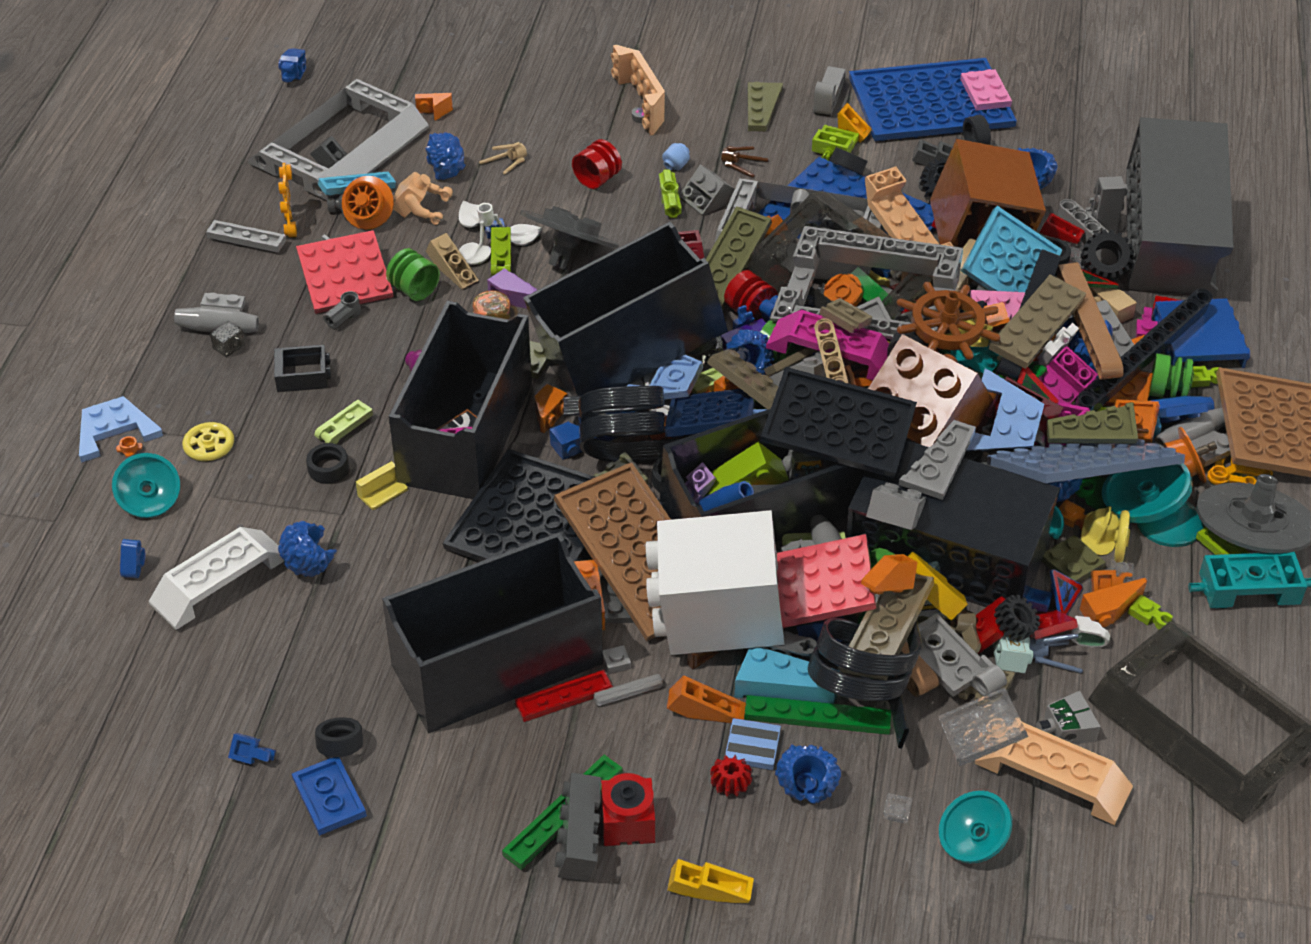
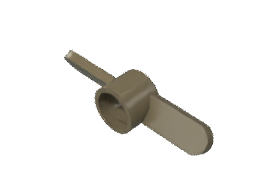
M964 608L950 620V627L956 633L962 634L964 641L978 653L981 644L975 628L976 615L974 612L965 611Z

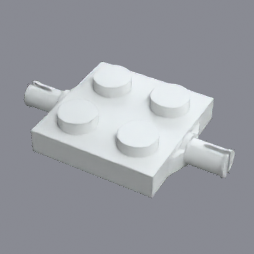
M1073 323L1067 329L1063 327L1057 333L1056 338L1053 341L1050 340L1043 348V351L1037 357L1039 360L1037 365L1046 367L1065 346H1068L1079 328Z

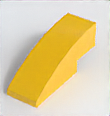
M912 552L908 557L918 562L916 574L934 578V586L927 600L952 620L968 605L965 596L950 585L942 574Z
M678 859L671 868L667 891L703 900L749 903L754 878L707 862L701 867Z

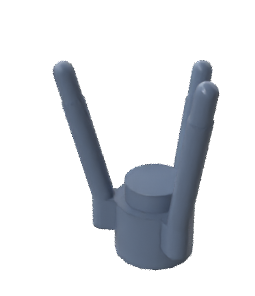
M1078 634L1030 639L1029 648L1033 651L1035 663H1044L1065 670L1083 673V670L1043 658V656H1048V647L1068 645L1069 641L1067 640L1078 638Z

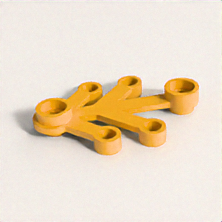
M282 163V167H279L280 179L283 178V182L278 184L279 193L283 194L280 209L281 213H284L285 220H287V224H284V234L289 238L297 237L296 222H291V197L288 180H292L291 164Z
M1226 457L1215 462V466L1207 474L1208 480L1215 485L1228 482L1255 484L1256 479L1252 476L1258 477L1261 474L1273 476L1271 470L1232 464V458L1230 466L1224 467ZM1240 473L1252 476L1241 477L1233 474Z

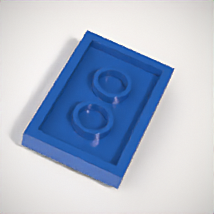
M332 757L292 773V779L319 836L367 816L366 810L339 757Z

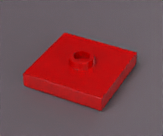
M1002 596L976 614L975 628L981 644L977 654L1004 636V630L1000 631L999 627L1001 625L996 624L995 620L997 618L994 617L995 608L1005 600Z
M1058 610L1037 614L1040 617L1038 620L1040 626L1030 637L1040 639L1076 629L1078 627L1077 619Z

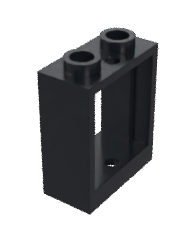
M325 345L274 349V377L277 392L328 388L327 379H331V370L327 365H331L330 353L325 351ZM321 365V371L285 374L286 366Z

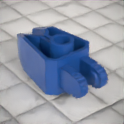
M292 48L281 55L278 68L281 70L282 81L292 82L293 79H301L307 67L305 49Z

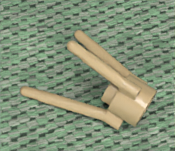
M519 142L494 146L492 150H509L482 160L479 163L484 164L508 156L511 160H515V162L503 171L505 175L519 163L525 161L524 157L527 156L525 146Z

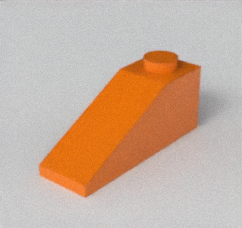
M1141 578L1083 594L1080 611L1084 617H1090L1091 621L1100 623L1102 627H1107L1117 621L1139 596L1144 594L1147 580L1146 578Z
M684 675L669 689L667 709L687 718L732 723L733 718L744 720L746 706L745 702Z

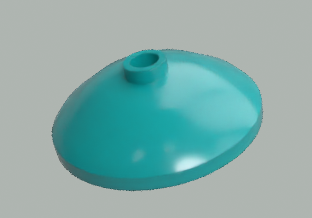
M140 453L125 459L118 466L112 479V491L117 504L125 512L140 518H152L165 513L174 505L180 492V478L176 468L166 458L153 453ZM145 486H149L151 490L149 492H144L143 488Z
M1188 501L1167 517L1152 522L1137 523L1139 530L1145 537L1167 547H1183L1194 543L1197 540V532L1204 528V524L1197 514L1196 507Z
M972 791L959 796L946 808L941 817L939 839L942 847L952 858L963 863H980L994 857L1003 849L1011 835L1012 815L1010 809L999 796L988 791Z

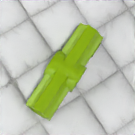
M670 169L663 170L659 174L662 194L661 202L664 205L665 215H668L670 218H677L682 213L678 193L679 185L676 182L675 173L671 172Z

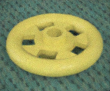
M202 423L194 426L185 434L182 442L183 450L192 459L213 461L223 457L231 450L234 444V435L230 428L221 423ZM202 433L198 438H195L196 435ZM219 439H226L225 443L219 444ZM198 444L199 448L194 450L192 446ZM213 449L216 450V451H213V452H208V453H206V451H209V450H213Z
M1127 510L1121 512L1119 527L1115 532L1114 561L1117 564L1123 562L1125 550L1129 543L1130 513Z

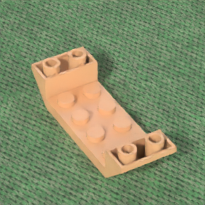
M613 45V53H611L613 68H611L612 77L617 80L619 85L626 83L635 85L638 95L642 96L644 102L642 103L644 118H642L643 128L647 129L650 136L654 135L664 122L665 91L640 51Z
M897 167L865 177L868 206L891 238L939 245L901 192L907 181ZM951 242L941 244L946 246H953Z
M1021 721L994 726L975 760L976 765L997 774L1003 764L1088 800L1094 803L1091 815L1113 825L1116 824L1133 788L1131 782L1114 761Z

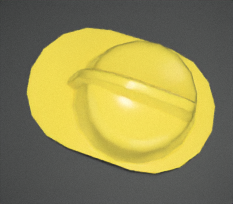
M1110 506L1106 509L1100 508L1088 513L1081 532V541L1100 556L1109 554L1113 551L1116 544L1114 539L1116 529L1118 530L1119 518L1111 511Z

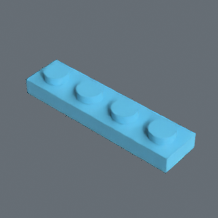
M389 172L319 178L318 185L325 195L343 194L353 180L362 176L377 177L383 180L390 189L395 188L396 181Z

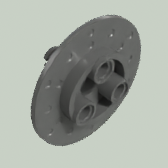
M553 206L552 209L545 208L543 215L526 210L520 211V215L555 229L553 234L555 243L549 259L550 265L556 266L561 255L558 266L566 269L572 251L579 245L580 239L612 248H619L620 244L599 235L602 223L586 217L582 220L577 215L572 214V212Z
M1259 475L1255 484L1224 483L1215 485L1203 491L1198 498L1196 510L1202 523L1214 534L1232 544L1266 553L1295 552L1311 544V512L1294 498L1277 491L1278 480L1271 475Z

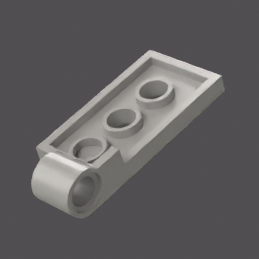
M938 613L918 625L922 640V650L919 656L932 668L938 677L939 683L953 697L971 685L982 696L987 697L1007 684V679L1002 669L993 664L985 655L980 657ZM937 640L940 644L932 646L928 641ZM946 655L952 656L955 660L949 662L945 661L943 657Z

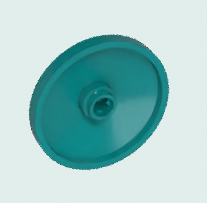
M1184 463L1113 473L1107 477L1103 484L1102 499L1105 507L1110 506L1111 511L1119 519L1121 512L1127 510L1130 513L1129 523L1152 522L1171 515L1185 504L1192 492V478Z

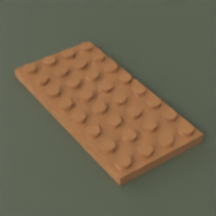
M631 462L556 494L554 501L594 562L598 565L599 570L645 640L648 641L655 638L652 610L653 608H661V606L649 607L646 580L647 578H652V572H657L658 569L648 570L646 542L658 541L657 521L671 519Z

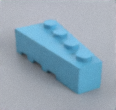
M762 647L749 648L735 679L734 697L743 698V695L834 704L837 694L823 689L810 678L807 670L809 661Z

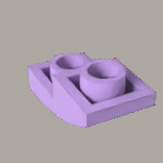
M702 462L686 476L688 481L685 485L697 504L713 486L716 478Z

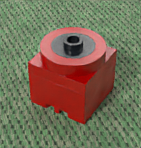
M623 773L614 776L610 780H601L604 846L620 845L621 842H627V845H632V842L638 841L639 844L655 843L652 778H644L633 773Z

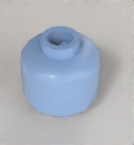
M682 143L671 144L662 154L664 166L670 170H681L690 160L689 149Z

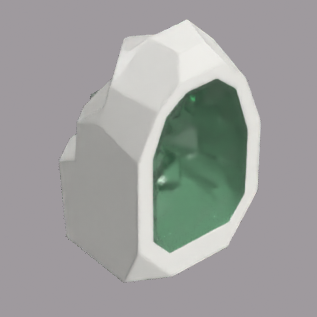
M1075 616L1078 627L1072 629V634H1078V638L1071 639V641L1077 645L1091 648L1103 647L1109 643L1110 634L1100 623L1091 621L1090 617Z

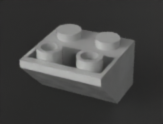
M700 164L679 196L705 216L725 206L735 189L713 171Z
M885 483V485L873 489L866 517L910 530L916 527L927 497L921 496V492L908 489L907 492L899 490V486L892 483Z

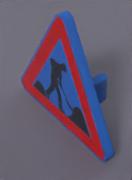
M1050 570L1052 582L1050 592L1054 594L1057 610L1067 615L1083 587L1080 583L1057 570Z

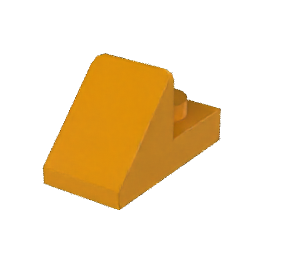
M848 103L837 114L838 128L859 133V142L863 141L871 132V127Z

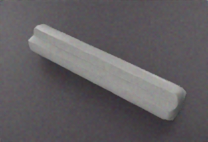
M655 674L595 692V703L597 706H601L661 688L663 686L662 678L659 674Z

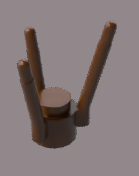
M753 146L725 147L721 156L725 166L731 167L752 178L755 176L753 173L734 163H738L739 158L769 161L768 158L743 155L737 152L754 150Z

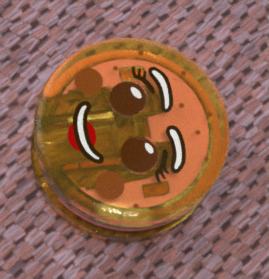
M499 291L482 292L473 300V313L509 320L511 315L510 300L507 295Z

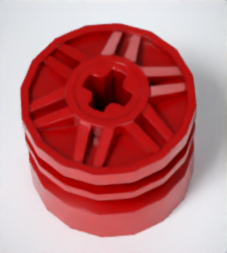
M603 139L594 141L572 159L573 173L582 185L590 189L599 188L608 179L619 173L622 168L619 152L610 142Z
M745 270L738 273L726 287L724 302L735 312H738L739 307L746 305L747 312L751 311L755 318L754 321L763 319L759 310L762 301L765 299L770 300L773 296H778V293L774 287L762 281V278L750 270Z

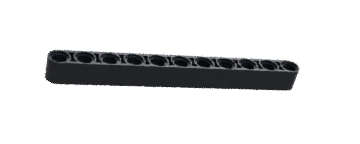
M1203 288L1195 290L1120 357L1123 364V377L1100 380L1098 377L1079 394L1075 405L1087 407L1090 411L1094 410L1097 412L1155 359L1156 353L1161 354L1205 314L1213 298L1211 292Z

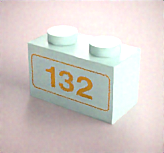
M1004 635L993 643L996 665L1002 670L1025 673L1027 665L1031 664L1033 659V651L1029 648L1030 637L1017 641V639L1012 640L1011 635L1008 637Z

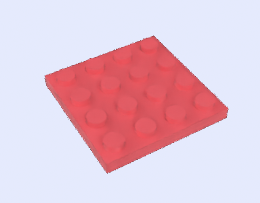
M374 230L296 246L315 314L332 309L341 301V295L347 291L356 292L360 304L393 297L391 284L386 279V268Z
M866 534L777 553V578L783 628L876 609L875 594L861 584V579L871 570Z

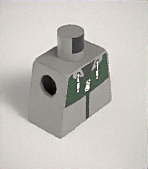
M1078 691L1050 703L1046 708L1044 720L1038 721L1036 728L1049 734L1052 733V735L1070 743L1079 744L1097 741L1100 725L1083 695Z

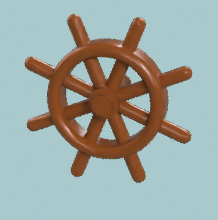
M925 282L923 287L927 294L921 296L916 303L901 298L896 302L899 307L912 311L911 324L899 326L897 332L899 334L915 332L921 340L929 344L928 348L934 351L937 348L943 350L961 349L966 359L970 360L974 355L969 346L976 343L980 337L994 342L1000 340L999 334L984 329L985 316L997 314L999 311L998 307L981 308L974 299L967 296L970 291L968 285H964L960 292L950 290L935 291L930 282ZM935 306L937 311L929 309V307ZM922 315L931 319L923 321ZM973 319L975 325L967 323L965 321ZM933 327H938V330H937V332H936V331L932 330L931 328H933ZM959 329L964 330V331H967V332L964 333V334H961V332L959 331Z

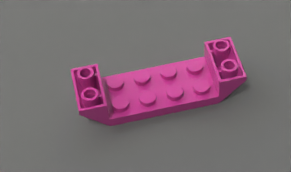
M799 310L778 319L766 344V348L786 354L792 342L819 351L814 326L818 320L825 319V317ZM833 323L842 358L868 365L867 379L874 380L888 357L887 348L889 342L882 333L865 328L855 329L854 333H850ZM823 330L820 333L826 334L829 330ZM830 348L827 349L825 352L831 353L834 351V349Z
M1065 346L1046 366L1047 371L1038 379L1059 400V403L1071 404L1098 374L1069 347Z

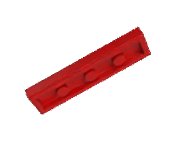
M601 670L515 699V705L523 722L594 699L595 692L612 688L613 686L605 671Z

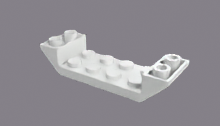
M239 527L165 573L151 596L149 604L177 630L195 618L193 605L261 562L270 569L284 562L278 551L279 545L262 530Z

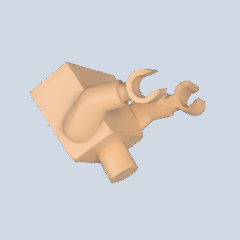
M413 172L399 184L393 197V210L404 218L412 211L414 215L425 219L429 218L433 225H437L440 222L439 219L443 218V214L440 212H429L430 210L423 208L420 202L423 200L426 191L435 195L439 194L445 202L448 201L449 197L451 198L453 191L450 187L442 189L439 188L440 186L431 183L430 178L426 174L420 175L417 172Z

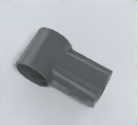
M347 291L343 293L340 297L341 301L323 315L324 321L330 328H337L348 318L359 316L361 308L356 292Z

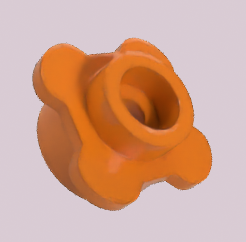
M126 436L120 440L116 451L125 454V457H131L138 450H141L143 446L142 443H137L135 437Z

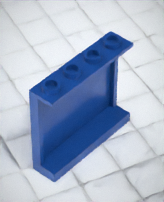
M1227 298L1212 299L1205 314L1164 350L1166 355L1171 356V365L1175 366L1178 357L1182 358V362H1186L1187 359H1193V361L1238 359L1241 368H1245L1247 360L1250 359V349L1246 347L1244 334L1240 332L1239 322L1235 319L1233 307L1230 306ZM1184 300L1156 302L1152 315L1153 320L1158 321V323L1161 322Z

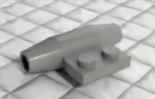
M205 293L201 307L176 309L174 323L175 325L197 331L240 334L257 332L259 317L242 312L245 305V296Z
M1222 408L1200 413L1201 417L1186 418L1179 421L1154 438V441L1160 444L1161 448H1164L1163 443L1179 439L1178 427H1182L1195 449L1215 441L1217 445L1216 450L1199 456L1203 467L1231 455L1228 437L1224 433L1216 432L1225 426Z
M818 514L813 516L809 522L812 540L800 539L781 546L783 552L842 538L831 522L824 515Z

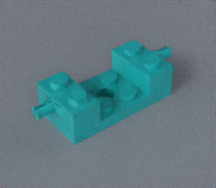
M1295 552L1204 555L1199 572L1202 582L1188 584L1189 592H1203L1206 595L1210 608L1233 607L1237 595L1274 594L1278 605H1300L1307 587L1311 588V578H1304ZM1249 572H1255L1259 576H1254Z

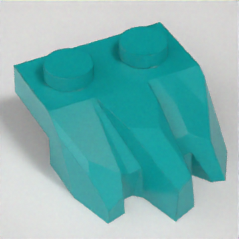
M989 345L988 347L969 346L974 355L970 360L966 359L961 349L950 350L952 353H949L957 359V363L967 368L970 366L975 371L984 373L985 369L992 372L1002 357L989 350Z

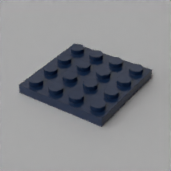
M742 389L691 394L689 397L672 398L664 428L665 437L681 438L684 435H695L753 415L756 400Z

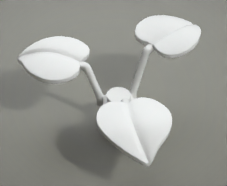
M463 201L459 210L461 225L472 228L480 224V243H467L459 249L468 265L481 264L491 255V248L483 246L484 226H491L495 220L500 227H504L498 218V214L493 213L490 203L475 205ZM528 224L511 226V243L517 246L528 245L540 235L542 228Z

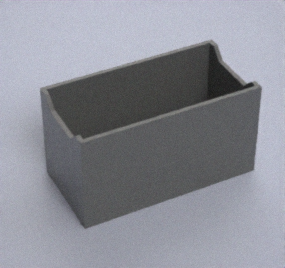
M1140 117L1126 167V184L1128 188L1126 195L1127 238L1129 239L1127 243L1132 244L1133 248L1131 251H1134L1132 264L1127 271L1128 290L1191 295L1195 290L1203 288L1210 291L1212 296L1216 297L1218 287L1216 286V266L1218 260L1230 255L1234 248L1228 123Z

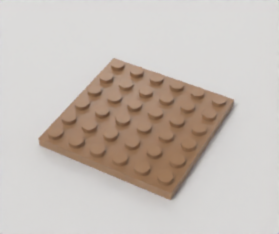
M1219 367L1216 376L1232 464L1311 477V384Z

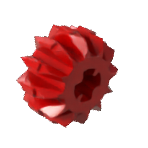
M725 754L723 760L716 759L715 766H712L710 770L711 784L716 787L717 793L724 791L726 797L730 793L738 797L739 791L746 793L748 786L752 783L751 766L746 765L745 758L737 760L736 754L733 758H728Z

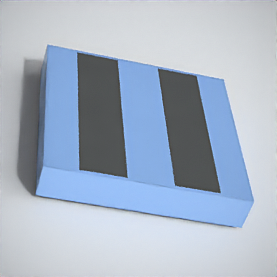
M733 718L726 749L727 757L733 758L736 754L737 760L745 758L746 765L773 770L781 726Z

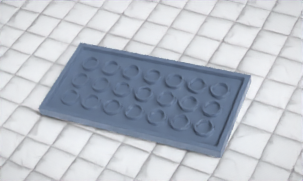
M1138 439L1136 444H1049L1047 448L1042 446H1033L1032 450L1017 448L1014 449V452L997 451V454L987 456V465L1043 483L1182 464L1185 461V454L1176 452L1175 448H1160V444H1146L1145 440Z

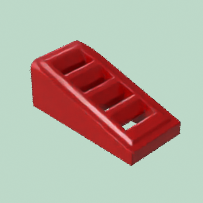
M1053 213L1049 214L1040 230L1041 234L1075 244L1079 243L1085 232L1083 229Z

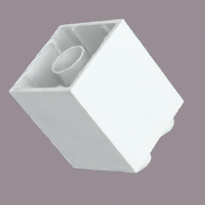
M771 510L657 521L658 541L646 542L648 570L658 569L657 572H652V578H647L646 580L649 607L661 606V608H653L652 610L655 637L667 636L670 655L784 645L777 578L778 561Z

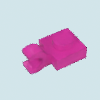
M1144 307L1141 320L1137 319L1136 338L1146 335L1158 324V321H1151L1152 308Z

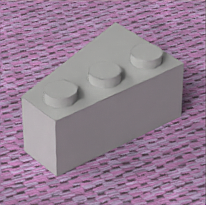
M1098 177L1093 189L1095 196L1089 199L1091 206L1085 209L1108 231L1110 229L1115 230V234L1117 233L1118 226L1121 224L1120 214L1124 210V196L1128 192L1127 184H1124L1122 177Z

